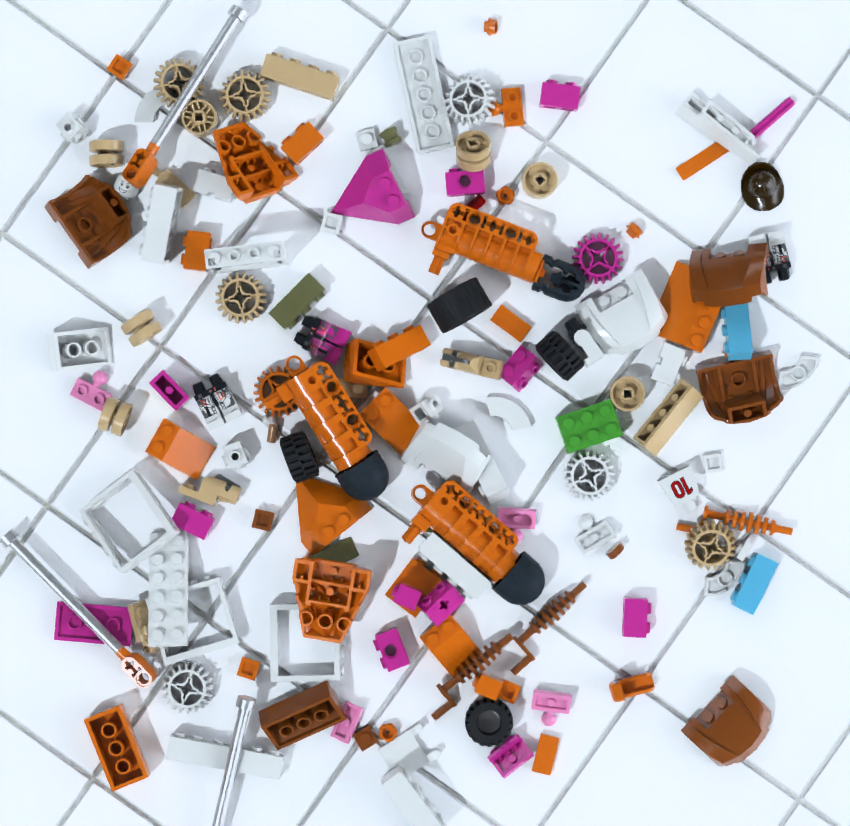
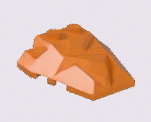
M244 121L213 131L212 135L227 184L237 199L245 204L275 195L280 192L282 187L291 184L299 177L291 163L285 157L283 159L278 157L274 153V147L270 145L268 148L260 141L262 137Z
M295 558L292 580L296 590L295 596L296 602L298 601L303 637L341 644L369 591L372 570L358 567L357 564L322 558Z

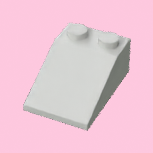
M108 327L46 334L51 372L113 365Z

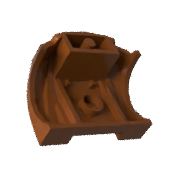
M85 175L76 186L65 194L48 201L44 207L53 221L60 223L79 250L78 256L88 269L109 257L124 245L132 235V218L121 196L107 182H101L95 177H90V175Z
M768 243L748 244L747 252L739 250L729 254L720 252L712 255L711 248L692 250L689 260V283L692 302H704V305L707 307H723L749 303L752 301V297L757 295L767 296L766 258H770Z
M770 350L752 353L750 360H731L718 364L712 362L695 366L704 406L714 420L722 421L726 424L750 423L771 414V411L778 407L784 399L777 383L773 353Z
M733 674L720 687L722 691L696 718L692 717L680 730L720 767L740 763L756 751L769 732L772 718L771 710Z

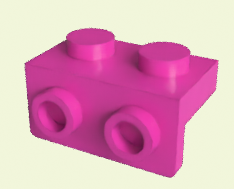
M520 345L504 364L501 378L517 392H520L528 385V381L533 375L539 372L543 363L537 356Z
M516 734L509 736L502 746L491 750L487 758L505 779L532 758L534 754L523 739Z

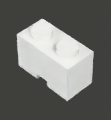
M204 167V170H198L192 191L209 197V194H213L217 200L231 204L234 193L227 184L225 174H215L214 169Z
M664 342L658 358H661L660 363L654 365L649 379L669 387L676 384L681 375L678 373L680 366L684 367L688 358L685 355L686 350Z

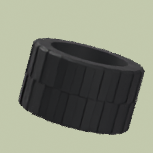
M476 277L457 285L427 304L428 310L442 333L455 329L492 306L491 301Z

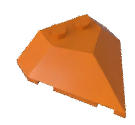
M312 478L296 483L301 543L311 555L320 552L373 509L367 501L352 498L341 487Z

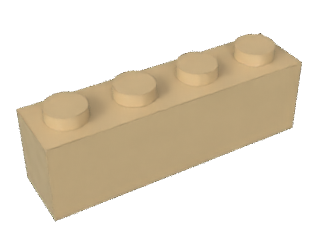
M275 52L266 54L260 72V77H264L265 80L332 102L340 83V77L337 76L336 72L330 70L323 72L319 70V67L308 64L307 67L301 65V61L290 58L289 61L283 59V55Z
M680 378L634 435L633 439L656 457L703 399V396L692 385Z

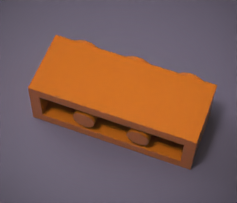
M410 325L403 329L404 333L398 335L396 332L387 337L388 341L383 343L380 340L372 344L373 348L367 353L377 372L431 345L421 325L416 327Z

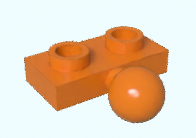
M520 87L501 89L502 104L498 102L492 103L495 109L488 108L492 113L491 116L495 117L500 112H503L504 128L524 126Z

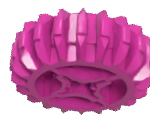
M600 232L597 238L591 233V240L584 236L583 240L585 243L577 242L581 248L574 247L573 249L578 255H572L573 259H578L577 262L572 264L575 266L579 265V269L583 272L584 276H588L587 283H590L591 279L594 278V284L596 285L598 284V279H601V283L605 284V277L611 281V273L617 276L618 272L615 268L618 270L622 269V266L617 263L624 261L623 258H618L619 255L623 254V251H616L620 244L613 246L615 238H612L610 242L607 241L609 238L608 234L605 235L604 239H601L602 234ZM594 243L605 245L600 251H595L588 247ZM609 249L613 255L612 266L605 259V254ZM583 251L590 257V263L586 268L582 261ZM602 251H604L601 258L603 259V261H598L593 266H591V264L594 262L593 260L595 259L593 258V255L598 256L602 253ZM596 266H601L607 270V272L602 274H594L590 271Z

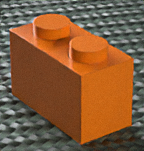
M309 121L306 124L302 122L295 129L296 133L292 137L289 135L281 142V150L296 166L325 141L324 137Z
M188 230L187 235L184 234L183 246H186L185 254L182 253L180 262L183 265V269L208 273L204 250L211 249V233Z
M480 671V674L475 675L472 681L474 692L492 700H497L503 685L502 679Z

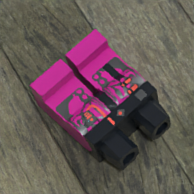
M305 315L301 325L309 328L310 331L307 336L297 332L293 341L302 346V349L336 366L343 350L327 343V340L344 348L352 332L318 317L313 318Z

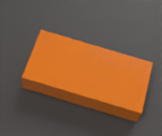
M500 305L490 321L520 343L532 328L503 305Z
M540 733L531 771L551 775L559 737Z

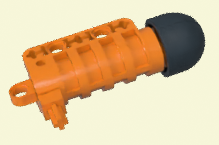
M289 356L286 359L285 366L292 377L275 388L276 392L262 400L264 405L269 410L282 401L286 403L294 399L339 471L335 478H337L344 491L352 498L360 501H369L379 497L388 485V468L378 450L371 451L367 444L372 440L371 431L333 370L323 361L314 362L306 367L299 356ZM293 358L298 359L300 362L299 367L295 370L289 367V361ZM318 366L325 367L323 372L328 378H324L322 374L317 373L319 370ZM333 381L335 383V389L329 392L327 390V384ZM335 395H338L340 399L345 400L343 404L345 408H348L347 411H345L343 407L338 405L339 400L337 399V397L335 398ZM354 414L356 417L355 422L348 424V416ZM355 428H358L361 432L365 433L363 435V440L358 438L360 437V434L357 430H355Z
M450 480L439 486L434 492L423 484L416 485L411 490L412 499L421 508L409 522L411 526L402 535L401 538L404 542L410 545L419 533H425L430 527L494 583L492 589L505 601L515 605H525L535 601L541 595L545 585V575L540 564L525 551L520 554L514 550L518 543L516 534L459 484ZM417 488H422L425 491L424 498L419 499L416 497L415 491ZM462 497H466L469 500V503ZM492 522L496 523L499 529L495 525H493Z

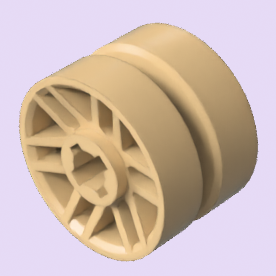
M197 99L190 101L181 114L184 127L195 137H207L218 126L217 112L205 100ZM198 116H199V117H202L203 120H202V121H201V120L198 121V120H197V117H198Z
M469 130L461 133L455 141L457 165L468 172H478L487 168L491 162L489 136L478 130Z
M113 139L89 141V152L95 153L89 156L90 167L116 168L125 166V156L117 154L124 152V141Z
M544 162L531 164L525 170L522 177L524 192L529 197L537 200L549 197L554 192L558 182L557 173L554 168ZM538 178H541L543 183L538 184L536 180Z
M150 309L140 312L120 327L125 335L132 334L128 340L133 348L145 343L163 330L158 321L150 323L155 318Z
M625 376L612 383L608 396L614 408L619 411L629 412L636 410L642 405L645 399V388L638 379ZM624 391H629L630 397L625 398Z
M110 396L104 405L97 428L108 432L111 428V434L121 437L129 422L133 404L123 401L119 407L120 400Z

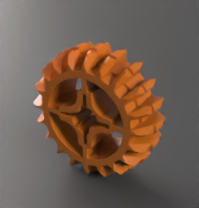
M276 366V372H273V369L269 367L270 374L268 375L265 371H262V375L265 378L257 377L261 384H254V387L259 388V391H253V394L260 396L255 399V402L262 401L265 398L263 392L266 382L272 388L271 394L276 392L273 384L276 387L279 384L272 377H292L290 373H286V366L283 367L282 372H280L279 366ZM294 399L286 402L287 406L270 408L269 410H272L271 416L274 417L276 411L279 417L283 416L282 411H285V414L289 416L290 412L288 409L290 408L293 412H296ZM263 401L258 406L259 409H262L265 406ZM266 408L264 413L267 414L269 410Z

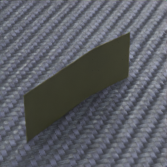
M349 537L308 558L348 562L360 555L352 538Z

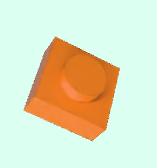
M116 54L106 70L124 81L133 64Z
M242 656L236 675L255 681L261 662Z
M503 679V685L497 698L514 704L521 686Z

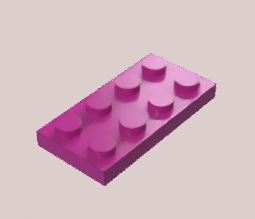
M57 601L54 640L105 644L63 601ZM82 603L123 646H131L133 626L128 607Z

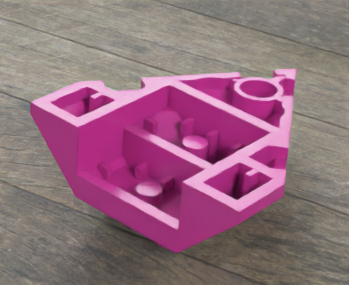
M383 148L365 156L331 213L398 225L416 217L408 199L405 200L390 169L391 163Z

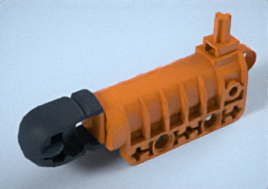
M454 203L449 207L443 225L433 221H426L421 227L422 235L436 242L431 254L434 257L428 270L432 274L439 276L444 261H448L450 255L454 256L456 254L532 284L531 290L536 292L543 291L544 295L559 301H574L584 292L586 280L583 272L573 264L560 259L554 260L552 256L547 254L543 256V254L535 252L538 237L536 233L460 203ZM456 210H459V211H460V212H459L460 215H458L457 217H454V213H453V212H455ZM467 212L468 215L466 221H463L465 213ZM475 216L480 222L472 224L469 219ZM483 220H486L484 228H481ZM428 224L435 227V232L432 235H427L424 232V227ZM491 224H495L496 229L490 231ZM501 227H504L501 235H499ZM512 230L515 233V237L508 238L505 232ZM522 234V239H520V241L517 242L519 235ZM527 237L531 238L530 241L532 243L529 245L526 244ZM544 263L548 264L549 267L563 270L565 275L568 273L574 275L564 277L561 271L558 273L552 272L549 280L553 283L554 287H557V285L563 286V290L569 293L562 292L561 288L555 290L548 287L547 284L537 283L538 278H543L546 272L543 269Z

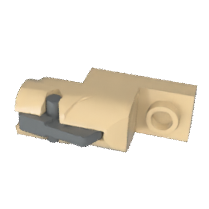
M444 348L442 351L443 356L440 359V366L495 380L501 379L504 361L450 348Z
M218 474L215 477H204L199 491L196 490V486L186 483L185 486L180 485L178 493L212 506L216 505L217 499L220 500L219 502L236 505L242 488L225 476Z

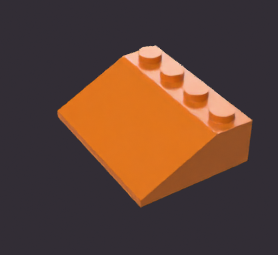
M676 261L660 298V302L668 314V319H666L665 324L660 329L658 337L700 354L704 349L721 307H707L704 305V302H692L689 265Z

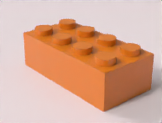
M123 703L84 719L112 792L148 778L151 775Z

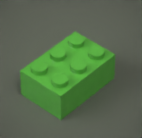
M611 399L555 418L567 454L623 436Z

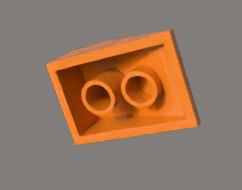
M355 338L346 344L342 381L366 386L404 388L407 358L377 372L367 353L373 348V342Z
M386 387L360 413L361 417L400 455L407 449L419 428L409 409Z
M164 418L145 452L197 480L216 447Z
M452 615L448 616L438 627L434 624L419 636L452 677H454L456 669L459 672L461 671L459 668L461 663L465 667L467 666L464 661L466 658L470 662L473 661L470 654L474 653L477 658L479 657L476 652L479 648Z

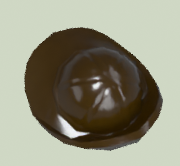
M755 162L749 166L741 179L742 198L750 208L756 211H770L779 206L784 197V185L775 167L766 162Z

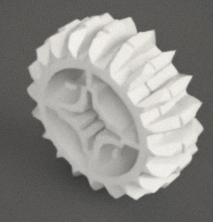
M468 75L467 80H465L461 76V82L458 83L457 80H454L455 86L448 87L451 92L445 93V96L448 97V99L444 100L445 104L448 105L445 110L450 112L449 117L454 118L455 123L460 122L462 126L468 123L469 127H472L475 121L477 125H480V119L485 122V115H492L488 108L495 109V106L492 104L496 101V98L493 97L495 92L490 89V83L486 84L484 78L479 81L477 75L473 79L471 75ZM473 87L481 89L484 96L475 95ZM465 89L464 94L458 96ZM472 97V103L468 104L467 100ZM456 105L465 107L467 114L458 112ZM482 105L481 108L477 112H475L476 107Z
M585 450L584 457L581 452H578L579 459L572 456L571 459L574 463H566L571 469H564L565 473H569V476L563 477L564 480L570 479V483H567L565 486L573 487L569 491L570 494H573L575 491L578 492L575 496L577 499L582 494L583 501H586L587 496H590V501L593 502L594 495L597 496L598 500L601 499V492L605 496L608 495L607 491L604 490L605 488L612 490L613 487L608 485V483L615 482V479H611L610 475H615L616 473L615 471L609 472V469L614 467L613 464L606 465L610 460L609 458L601 460L604 455L603 453L595 457L596 450L592 451V456H589V450ZM586 460H595L602 467L592 470ZM581 463L583 473L580 477L574 479L575 468ZM587 470H590V473L598 471V473L592 476V481H589V479L580 480L587 475ZM605 472L604 483L598 489L596 478ZM588 482L593 491H583L577 484Z
M185 662V668L179 663L177 664L178 671L175 667L171 668L173 675L169 672L165 674L169 680L163 679L162 683L167 684V686L162 687L161 690L168 691V693L163 695V698L170 697L166 704L170 705L173 702L172 710L179 706V713H182L184 708H186L187 714H190L191 708L194 713H197V706L201 709L205 708L202 701L207 704L210 702L206 696H213V693L208 691L214 688V685H208L213 679L205 678L209 674L208 671L204 674L201 673L203 666L196 670V663H193L191 668H189V662ZM189 673L186 681H174L177 675ZM194 675L201 680L203 689L194 684ZM190 681L189 684L191 685L190 687H192V690H190L186 694V692L184 691L185 689H183V686L187 685V683ZM172 687L181 692V701L175 697ZM189 695H202L198 701L187 703Z

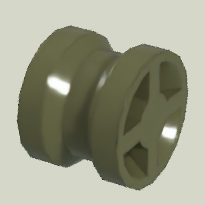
M396 126L390 127L379 134L380 138L385 142V148L392 147L402 141L401 136L397 134Z

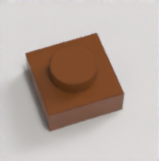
M255 509L252 528L271 532L275 513Z
M370 725L353 734L362 752L379 742Z

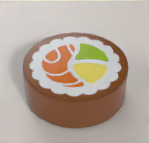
M620 541L615 543L608 549L606 556L610 560L616 558L624 550V546Z

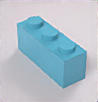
M748 303L721 307L720 319H724L721 331L722 336L726 338V342L723 343L724 354H727L728 361L750 360L753 347Z
M755 553L754 556L751 555L746 564L749 566L746 573L742 572L738 580L740 583L738 589H734L730 596V600H732L730 604L754 615L779 563L759 553Z

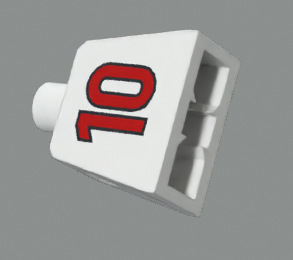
M691 465L656 481L674 507L683 504L687 514L698 509L693 498L699 496L700 492Z

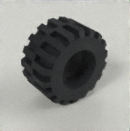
M552 330L535 345L538 354L563 380L569 381L585 366L580 355L556 331Z
M302 430L280 438V447L284 459L296 483L319 475L318 464L311 445Z
M482 697V699L475 700L469 706L468 711H466L465 727L467 734L475 743H479L480 746H498L501 742L504 743L507 740L506 738L510 736L513 729V716L506 703H503L502 700L497 699L495 701ZM485 711L496 712L500 717L499 728L491 733L483 732L477 723L481 713Z

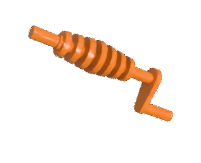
M707 505L704 506L700 525H704L703 521L708 517L722 520L724 522L723 525H728V522H731V528L734 529L736 524H739L738 530L740 531L743 530L745 525V533H750L751 527H754L753 534H758L759 529H761V535H765L767 530L769 535L772 536L775 532L792 536L793 528L777 525L776 520L773 519L771 523H768L769 518L764 517L762 522L761 515L759 514L753 520V512H750L748 518H746L745 511H742L739 517L738 511H734L733 515H730L731 510L721 513L709 510ZM677 522L676 530L692 533L690 528L696 529L697 527Z

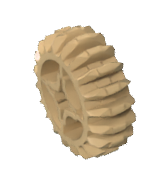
M182 57L179 59V63H177L176 58H172V64L166 60V67L163 65L159 66L162 72H155V75L159 78H154L153 82L159 85L154 86L153 90H160L156 97L163 96L160 101L161 103L168 100V108H170L172 103H175L177 98L170 96L165 89H172L177 93V96L180 95L190 78L183 77L179 69L187 71L192 76L197 65L194 64L190 67L191 60L183 64L184 59ZM173 69V80L163 83L165 74ZM177 78L179 82L185 83L184 85L182 84L181 89L178 85L173 84L177 81ZM199 85L190 101L197 100L198 97L196 95H203L198 89H204L205 85Z
M240 70L241 76L239 77L234 72L233 76L235 78L233 80L231 77H227V80L230 82L229 84L222 83L226 90L221 89L220 93L225 96L219 99L222 102H226L221 106L223 109L228 108L226 110L227 115L233 112L232 119H236L239 115V121L242 122L244 116H246L247 122H250V116L253 115L254 119L257 120L256 113L259 112L263 116L264 112L261 108L266 110L269 108L264 104L265 102H271V99L266 97L271 95V91H265L269 84H263L265 81L264 77L257 80L259 77L257 72L253 77H251V70H248L247 76H245L243 70ZM246 81L256 84L260 91L249 90ZM241 82L240 90L230 95L233 87ZM244 87L248 95H250V97H248V100H246L247 105L243 97H241V95H243L242 93L244 92ZM261 97L258 105L250 110L251 101ZM230 101L242 102L244 111L236 109Z
M236 272V279L228 275L230 281L227 282L225 279H222V283L225 286H217L222 292L215 293V296L221 297V299L215 300V303L222 304L217 310L222 311L224 309L225 311L222 313V316L226 317L229 314L228 321L231 322L236 317V324H239L240 318L246 324V317H249V320L252 322L254 321L253 314L257 317L260 316L257 312L258 309L264 311L260 303L266 304L267 301L261 299V297H265L267 294L266 292L260 293L264 286L260 285L257 287L260 280L256 279L252 282L254 278L252 274L246 279V272H243L242 278ZM242 283L251 285L256 293H245ZM236 284L235 294L226 297L228 289ZM240 292L243 296H246L242 304L240 301L235 300ZM256 299L254 307L246 312L247 302ZM226 303L238 304L240 314L230 311Z
M705 519L703 521L704 525H700L697 522V528L691 527L692 534L687 533L686 537L688 540H684V544L687 546L684 548L685 553H688L687 558L692 560L693 565L698 564L700 569L705 566L706 570L709 571L710 566H713L714 570H717V565L719 564L724 568L723 562L730 563L728 556L734 557L732 550H736V545L734 544L736 538L733 537V531L729 530L728 525L723 526L721 521L715 524L714 519L710 521V524ZM719 534L725 538L724 546H721L718 542ZM696 543L703 548L702 555L695 551Z

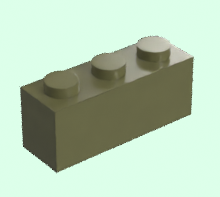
M308 273L268 314L285 330L289 328L291 330L297 325V319L301 315L305 316L312 309L310 305L314 301L318 303L325 296L323 292L326 289Z

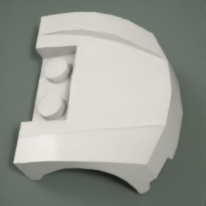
M642 269L625 277L626 282L594 300L590 297L575 306L582 322L586 325L588 332L603 354L624 355L642 348L660 334V329L665 324L666 319H668L666 310Z
M424 418L401 461L415 469H418L420 464H423L424 468L428 471L437 472L445 481L451 480L456 482L470 494L491 456L488 454L483 455L478 451L479 445L462 433L442 423H438L435 426L428 423L429 420L427 418Z

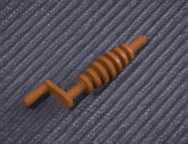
M583 581L569 592L565 590L563 592L566 595L565 597L559 594L557 596L560 600L558 603L552 599L551 603L554 605L552 608L546 603L544 606L548 612L545 613L541 608L539 612L542 617L540 618L536 614L534 616L535 623L531 620L529 628L519 637L513 636V640L527 654L510 670L515 676L536 659L523 643L534 633H542L541 627L544 630L548 629L547 622L551 626L554 625L552 617L559 621L561 618L557 615L558 612L563 616L566 614L563 608L566 607L569 610L571 606L568 603L572 602L575 604V597L587 587Z
M510 633L498 642L494 643V641H491L490 648L487 645L483 646L484 653L480 649L476 650L479 655L478 658L474 653L470 654L472 662L466 658L464 660L467 664L466 667L461 663L459 665L460 672L456 669L454 677L443 685L440 683L436 685L448 702L431 714L435 721L451 708L457 706V703L447 691L458 682L465 683V677L469 680L472 679L471 672L478 675L477 667L482 672L486 670L482 663L489 667L491 662L488 659L491 658L495 661L497 659L494 655L495 653L500 656L502 653L501 648L514 639Z

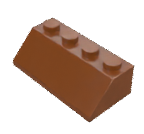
M327 680L258 711L260 726L277 750L347 720L338 697Z

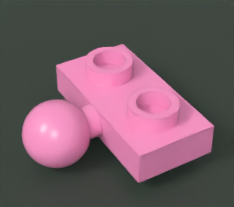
M102 370L94 372L92 376L93 384L78 377L69 394L100 411L103 410L107 399L113 396V394L99 388L108 379L107 374Z
M498 506L497 518L508 528H512L511 531L516 534L519 543L523 538L520 529L535 530L537 511L530 508Z
M534 689L531 709L546 711L542 714L541 721L545 726H553L556 723L554 712L570 713L572 694Z
M345 701L342 709L347 720L334 725L330 736L345 744H349L364 708Z

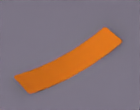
M715 142L675 169L684 181L728 153L729 150Z

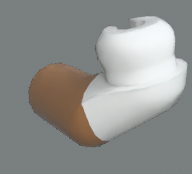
M264 415L263 425H269L267 442L276 443L278 427L275 417Z

